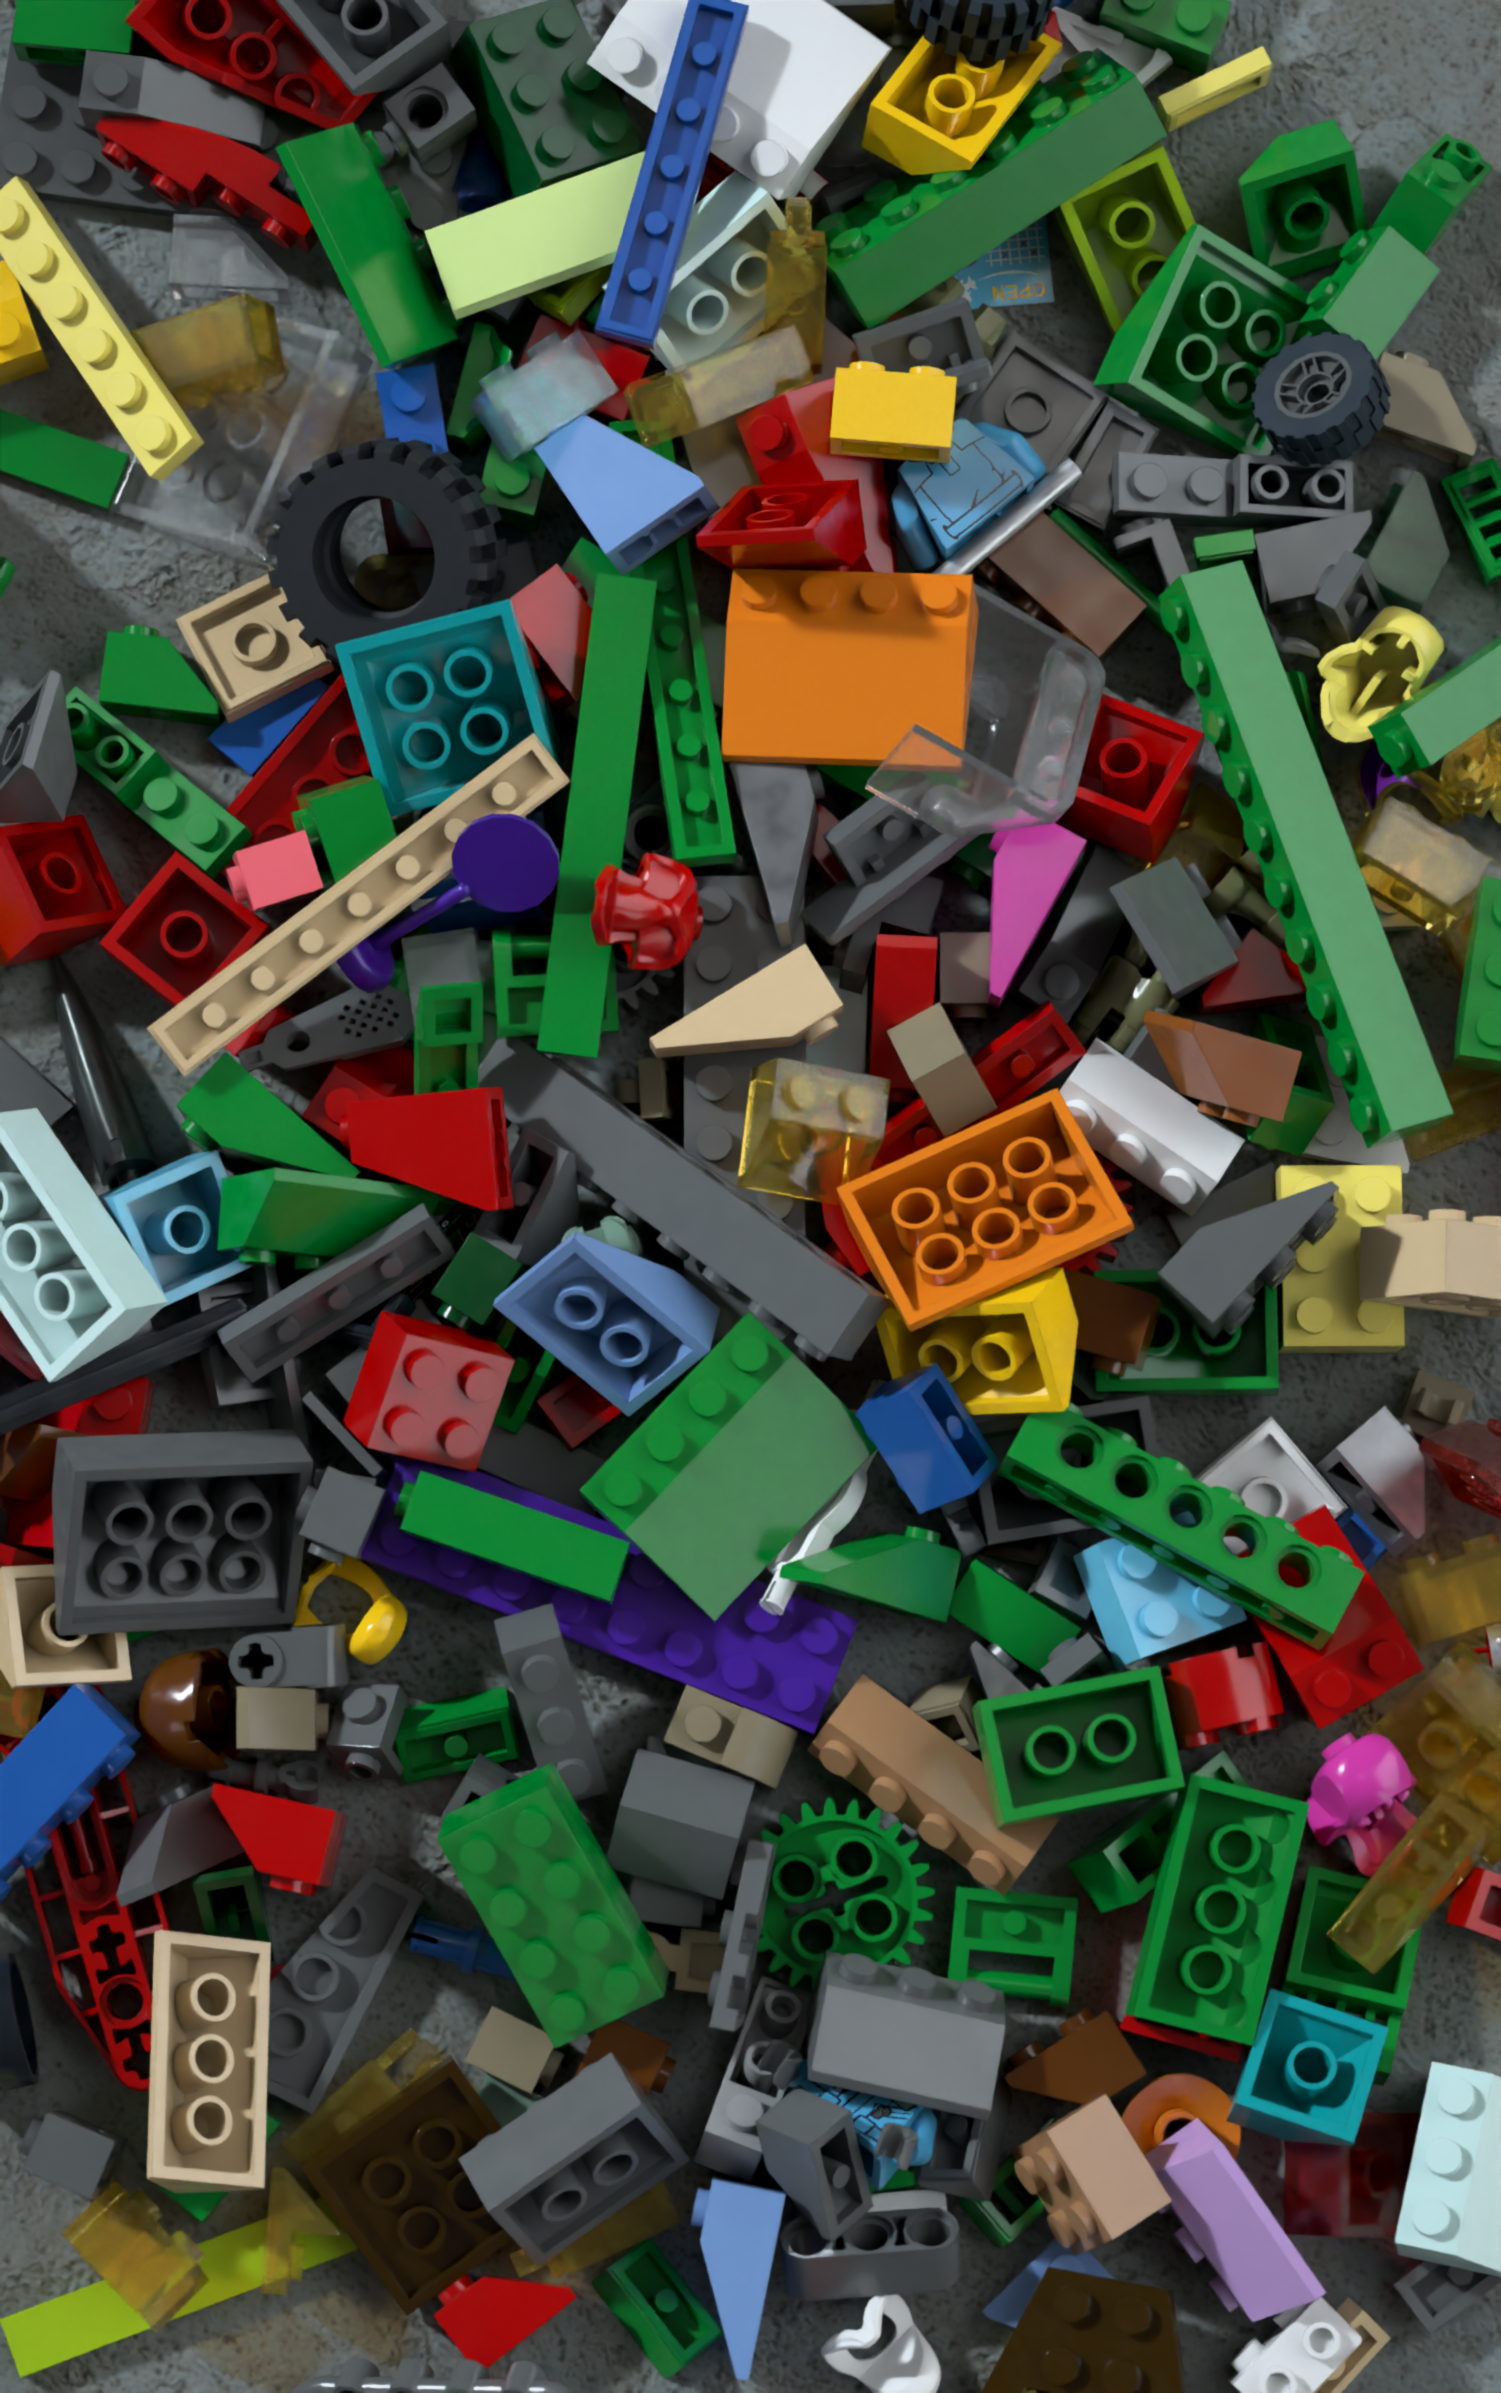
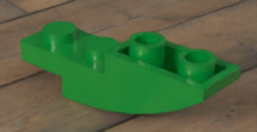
M75 686L65 697L76 767L171 849L185 856L211 879H214L233 858L232 855L239 851L253 836L251 832L234 816L164 761L154 748Z

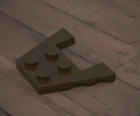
M1048 2267L981 2393H1027L1028 2388L1051 2393H1185L1182 2372L1184 2367L1173 2290L1057 2267Z

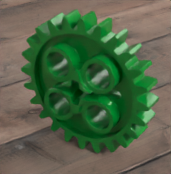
M828 1796L824 1806V1813L817 1815L814 1807L807 1800L801 1804V1821L797 1822L785 1811L779 1815L780 1824L784 1831L781 1835L766 1827L760 1832L763 1840L777 1842V1849L761 1929L763 1937L759 1940L757 1953L772 1949L776 1954L768 1969L771 1973L779 1970L785 1964L792 1967L789 1983L792 1987H795L806 1974L812 1977V1988L814 1990L826 1951L843 1955L851 1953L861 1954L874 1962L890 1965L889 1961L894 1958L900 1963L909 1965L912 1962V1957L905 1948L904 1943L908 1941L915 1944H924L926 1936L914 1926L915 1921H930L934 1916V1912L919 1905V1899L934 1895L936 1892L935 1887L928 1884H920L917 1878L931 1868L930 1861L912 1863L910 1855L915 1852L920 1841L913 1839L901 1844L897 1836L904 1822L898 1820L885 1829L880 1825L883 1810L878 1806L871 1812L868 1818L860 1816L859 1798H853L846 1813L838 1812L834 1797ZM852 1841L861 1842L866 1845L872 1854L871 1867L867 1871L857 1874L844 1869L838 1855L842 1845ZM796 1860L805 1862L814 1873L813 1887L801 1893L790 1891L785 1887L781 1878L783 1865ZM880 1875L888 1878V1884L884 1887L851 1895L844 1903V1911L838 1912L833 1903H827L793 1917L786 1916L784 1912L787 1906L823 1896L828 1890V1881H835L839 1889H846ZM867 1900H879L889 1907L892 1921L888 1928L874 1932L862 1926L858 1917V1910L860 1905ZM810 1919H820L828 1923L833 1930V1944L829 1948L819 1951L807 1947L801 1939L800 1931L803 1923Z

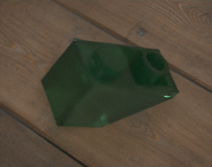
M1413 471L1405 487L1394 482L1378 513L1388 519L1378 538L1367 533L1357 555L1366 559L1386 604L1407 608L1420 614L1450 556V552L1425 477Z

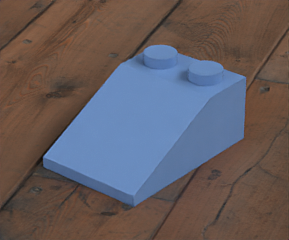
M577 1231L497 1296L493 1303L497 1310L628 1417L710 1352L721 1309L676 1271Z
M713 2176L711 2188L698 2186L691 2225L702 2227L700 2244L735 2376L737 2379L749 2381L786 2193L781 2189Z

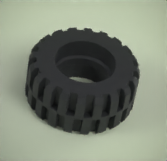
M397 437L380 438L343 447L339 451L326 454L314 461L310 471L298 474L287 487L290 494H292L289 500L278 502L272 520L280 524L278 533L267 538L266 554L277 556L278 569L268 572L271 589L283 588L287 602L278 607L287 622L298 619L304 626V629L299 633V637L311 648L318 645L326 647L328 649L326 658L339 665L340 662L335 649L337 643L491 604L492 594L502 590L506 573L497 570L498 559L507 556L506 538H496L493 523L502 520L496 503L486 506L480 493L487 487L476 474L466 477L459 470L462 466L461 460L449 452L442 454L432 452V444L419 440L400 442ZM373 499H392L406 506L421 520L433 544L435 566L431 585L426 595L419 602L403 610L387 611L365 600L349 582L342 565L340 543L344 525L356 507Z

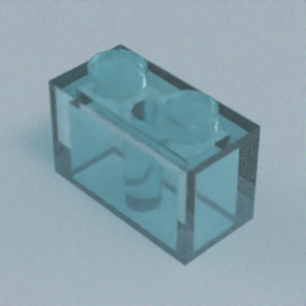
M580 330L564 340H561L557 332L549 335L527 350L531 360L514 370L510 363L507 362L479 381L484 390L469 405L508 464L544 442L547 436L556 433L582 414L587 415L602 406L619 391Z

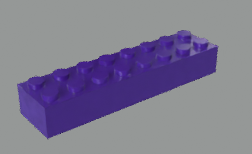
M399 1455L385 1490L388 1494L361 1555L365 1562L506 1617L552 1603L563 1639L682 1686L690 1685L814 1737L858 1624V1619L794 1594L791 1595L783 1615H773L765 1611L759 1603L769 1584L755 1579L714 1622L632 1544L612 1605L413 1537L402 1532L400 1527L404 1518L395 1516L394 1513L406 1480L416 1484L421 1470L629 1542L607 1521L479 1471L471 1472Z

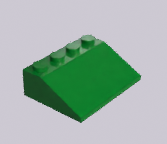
M351 122L291 140L275 147L381 367L390 370L403 369L461 341L462 339L456 328L465 324L463 318L456 320L447 294L445 293L440 296L430 274L438 269L432 252L424 238L414 242L404 220L413 216L412 211L399 185L395 184L388 188L378 166L386 163L387 160L372 130L362 134L359 126Z
M748 1311L579 1491L583 1499L715 1622L878 1448L868 1438L860 1420L789 1348Z

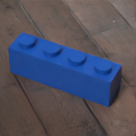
M74 1684L0 1764V1903L11 1890V1887L6 1883L22 1865L26 1869L35 1865L51 1848L53 1843L47 1837L63 1820L70 1824L80 1817L94 1800V1797L89 1793L104 1775L109 1779L114 1778L135 1756V1752L130 1747L142 1734L92 1685Z

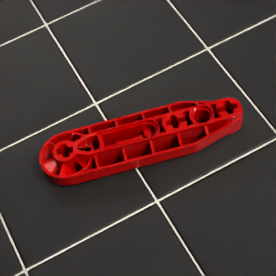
M0 1669V1695L15 1698L13 1703L0 1700V1764L3 1762L1 1752L8 1756L42 1720L39 1717L30 1716V1708L38 1705L37 1695L46 1692L45 1697L52 1700L57 1698L59 1701L68 1690L62 1686L12 1689ZM101 1684L92 1685L106 1699ZM20 1733V1735L11 1743V1745L7 1747L6 1745L10 1743ZM125 1767L119 1773V1778L127 1806L105 1812L98 1785L96 1784L89 1792L94 1797L89 1810L106 1870L95 1873V1871L99 1870L97 1859L94 1858L85 1826L84 1814L67 1825L71 1829L80 1861L81 1874H86L87 1876L76 1879L61 1824L47 1838L53 1843L51 1847L63 1889L41 1895L34 1867L32 1866L29 1869L24 1867L59 1992L118 2081L128 2089L144 2092L150 2089V2077L146 2079L142 2070L132 2071L129 2064L130 2059L138 2056L135 2038L128 2037L121 2041L119 2030L139 2028L148 2022L152 2026L153 1979L141 1938L154 1934L158 1930L172 1931L161 1891L153 1894L161 1924L141 1930L138 1929L131 1903L121 1907L116 1896L123 1871L121 1870L108 1820L130 1813L133 1827H135L136 1819L140 1818ZM66 1897L80 1948L58 1954L44 1903ZM109 1926L112 1933L124 1934L125 1944L117 1947V1956L120 1966H129L134 1963L135 1974L116 1975L104 1981L102 1971L115 1970L109 1952H98L96 1949V1942L101 1941L105 1936L103 1928ZM78 1956L83 1957L97 2007L86 2011L82 2010L67 1987L61 1961ZM124 1984L134 1985L143 1996L141 2011L130 2020L120 2018L112 2007L114 1992ZM99 2014L108 2048L88 2017ZM151 2033L140 2034L146 2052H151Z

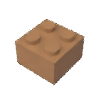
M1106 2094L1068 2112L1010 2150L1017 2160L1014 2168L1020 2182L1031 2194L1039 2196L1050 2214L1047 2217V2222L1052 2234L1065 2248L1070 2247L1075 2256L1117 2238L1172 2202Z

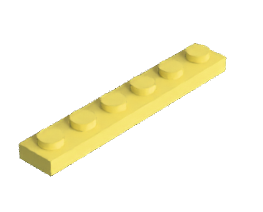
M15 176L0 190V254L148 475L162 482L200 448L204 441L28 181Z

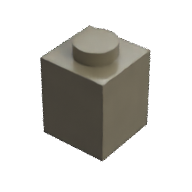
M940 932L938 1002L941 1003L946 1013H951V1020L954 1022L987 1021V1013H998L999 1008L988 1002L990 932Z
M493 2005L465 2062L532 2094L538 2083L549 2088L565 2054L555 2050L545 2030Z

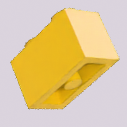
M868 361L853 362L849 365V368L836 367L830 430V454L950 464L957 377L945 376L944 370L930 366L912 367L909 373L885 371V366Z

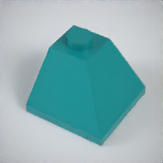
M1270 1988L1258 2022L1253 2046L1250 2045L1226 2121L1284 2141L1353 2146L1389 2028Z

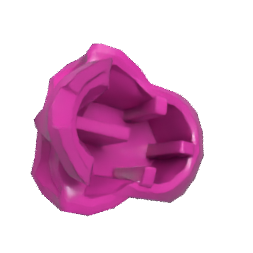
M1350 1732L1333 1742L1321 1753L1326 1762L1311 1780V1791L1306 1803H1310L1307 1820L1320 1845L1328 1846L1335 1838L1345 1836L1353 1852L1354 1862L1358 1870L1366 1876L1383 1879L1386 1878V1874L1402 1863L1407 1864L1411 1860L1423 1835L1424 1826L1421 1820L1409 1813L1402 1805V1802L1408 1798L1409 1792L1412 1791L1418 1781L1409 1771L1401 1753L1388 1738L1371 1733L1356 1740Z

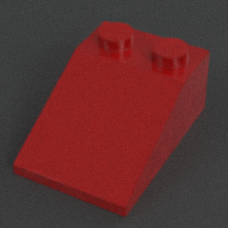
M858 479L742 486L696 535L697 548L731 569L792 570L814 568V571H848L850 566L867 549Z
M1324 1504L1291 1522V1524L1299 1531V1536L1318 1547L1331 1546L1344 1552L1352 1559L1354 1567L1365 1572L1333 1635L1319 1651L1245 1610L1261 1641L1268 1642L1272 1661L1306 1722L1319 1730L1425 1669L1392 1609ZM1249 1548L1242 1550L1234 1556L1239 1558L1250 1557ZM1289 1566L1278 1567V1574L1285 1584L1294 1588L1304 1587L1303 1578L1296 1569Z

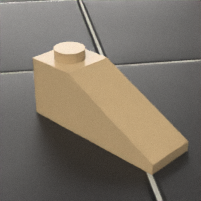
M803 944L649 1038L650 1048L657 1058L785 1047L792 1046L802 1039H805L808 1045H812L839 1028L835 1019L843 1015L844 1004L807 945Z

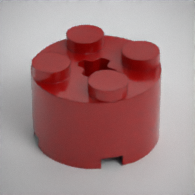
M1267 1641L1253 1643L1254 1656L1250 1657L1247 1648L1237 1650L1234 1647L1169 1663L1172 1676L1168 1677L1166 1669L1160 1667L1178 1751H1186L1219 1743L1218 1731L1235 1727L1237 1736H1248L1279 1728L1277 1715L1284 1714L1285 1709Z

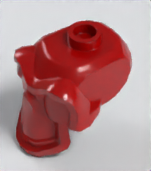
M654 853L644 854L638 871L632 875L625 873L615 865L607 864L596 879L594 887L596 895L594 910L591 914V927L597 946L605 947L615 944L619 950L627 953L629 969L661 970L677 965L688 954L692 942L698 940L703 923V908L701 905H698L697 882L690 868L672 858Z

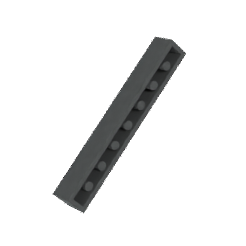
M534 1039L496 1040L478 1068V1088L502 1087L506 1128H509L514 1123L522 1130L524 1127L532 1129L574 1153L577 1183L596 1194L600 1188L605 1190L616 1199L612 1208L622 1217L640 1227L647 1221L661 1232L657 1242L668 1251L684 1260L693 1255L706 1265L702 1275L710 1282L731 1294L737 1288L751 1298L752 1301L748 1309L760 1319L777 1328L783 1322L796 1331L798 1336L794 1343L806 1353L825 1362L828 1356L847 1361L852 1360L891 1301L889 1298L556 1055L536 1052L538 1042Z

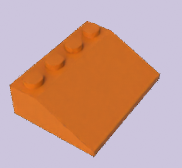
M733 568L726 625L722 761L963 769L979 616L973 575Z
M1058 1088L836 1188L847 1226L874 1277L891 1300V1303L910 1332L1135 1230L1129 1214Z

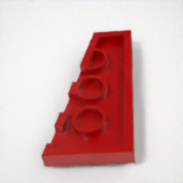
M343 672L226 809L227 812L245 825L253 835L240 850L296 833L291 812L300 810L296 796L362 775L373 777ZM233 858L219 873L227 881L226 869L235 866Z

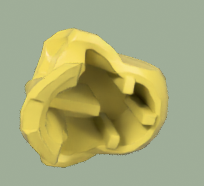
M1391 606L1384 608L1375 617L1356 642L1343 644L1326 653L1317 665L1316 670L1319 676L1326 680L1322 685L1320 695L1321 717L1324 728L1333 738L1346 744L1374 739L1367 726L1421 690L1422 685L1444 651L1443 638L1437 629L1423 616L1407 608Z

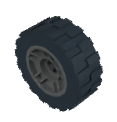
M1331 331L1321 332V335L1311 336L1310 334L1302 337L1300 341L1292 345L1289 343L1282 348L1281 352L1274 359L1271 357L1264 365L1265 370L1261 375H1258L1254 383L1256 390L1255 393H1252L1251 400L1255 407V410H1253L1255 418L1276 452H1280L1283 458L1291 463L1297 461L1301 466L1311 467V464L1324 466L1332 464V461L1341 458L1344 460L1352 456V453L1360 447L1364 448L1371 441L1370 438L1375 432H1379L1384 425L1383 419L1386 414H1389L1391 406L1388 401L1391 392L1386 382L1387 379L1366 345L1359 339L1357 341L1353 340L1349 334L1341 333L1338 335L1333 334Z

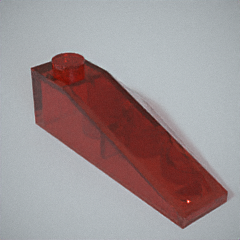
M1489 1418L1485 1426L1468 1419L1424 1437L1419 1451L1444 1494L1501 1520V1421Z

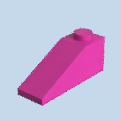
M1022 807L1015 822L1004 817L988 849L997 853L993 862L991 883L988 1002L998 1008L1080 860L1087 840L1025 807Z

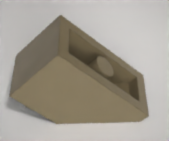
M1397 351L1395 355L1383 352L1378 366L1390 387L1391 396L1388 397V401L1391 406L1389 414H1386L1383 419L1384 425L1371 438L1462 470L1468 468L1477 444L1441 372L1429 368V362L1414 353Z
M237 1687L236 1749L245 1753H319V1739H327L331 1729L330 1703H319V1692L316 1689Z

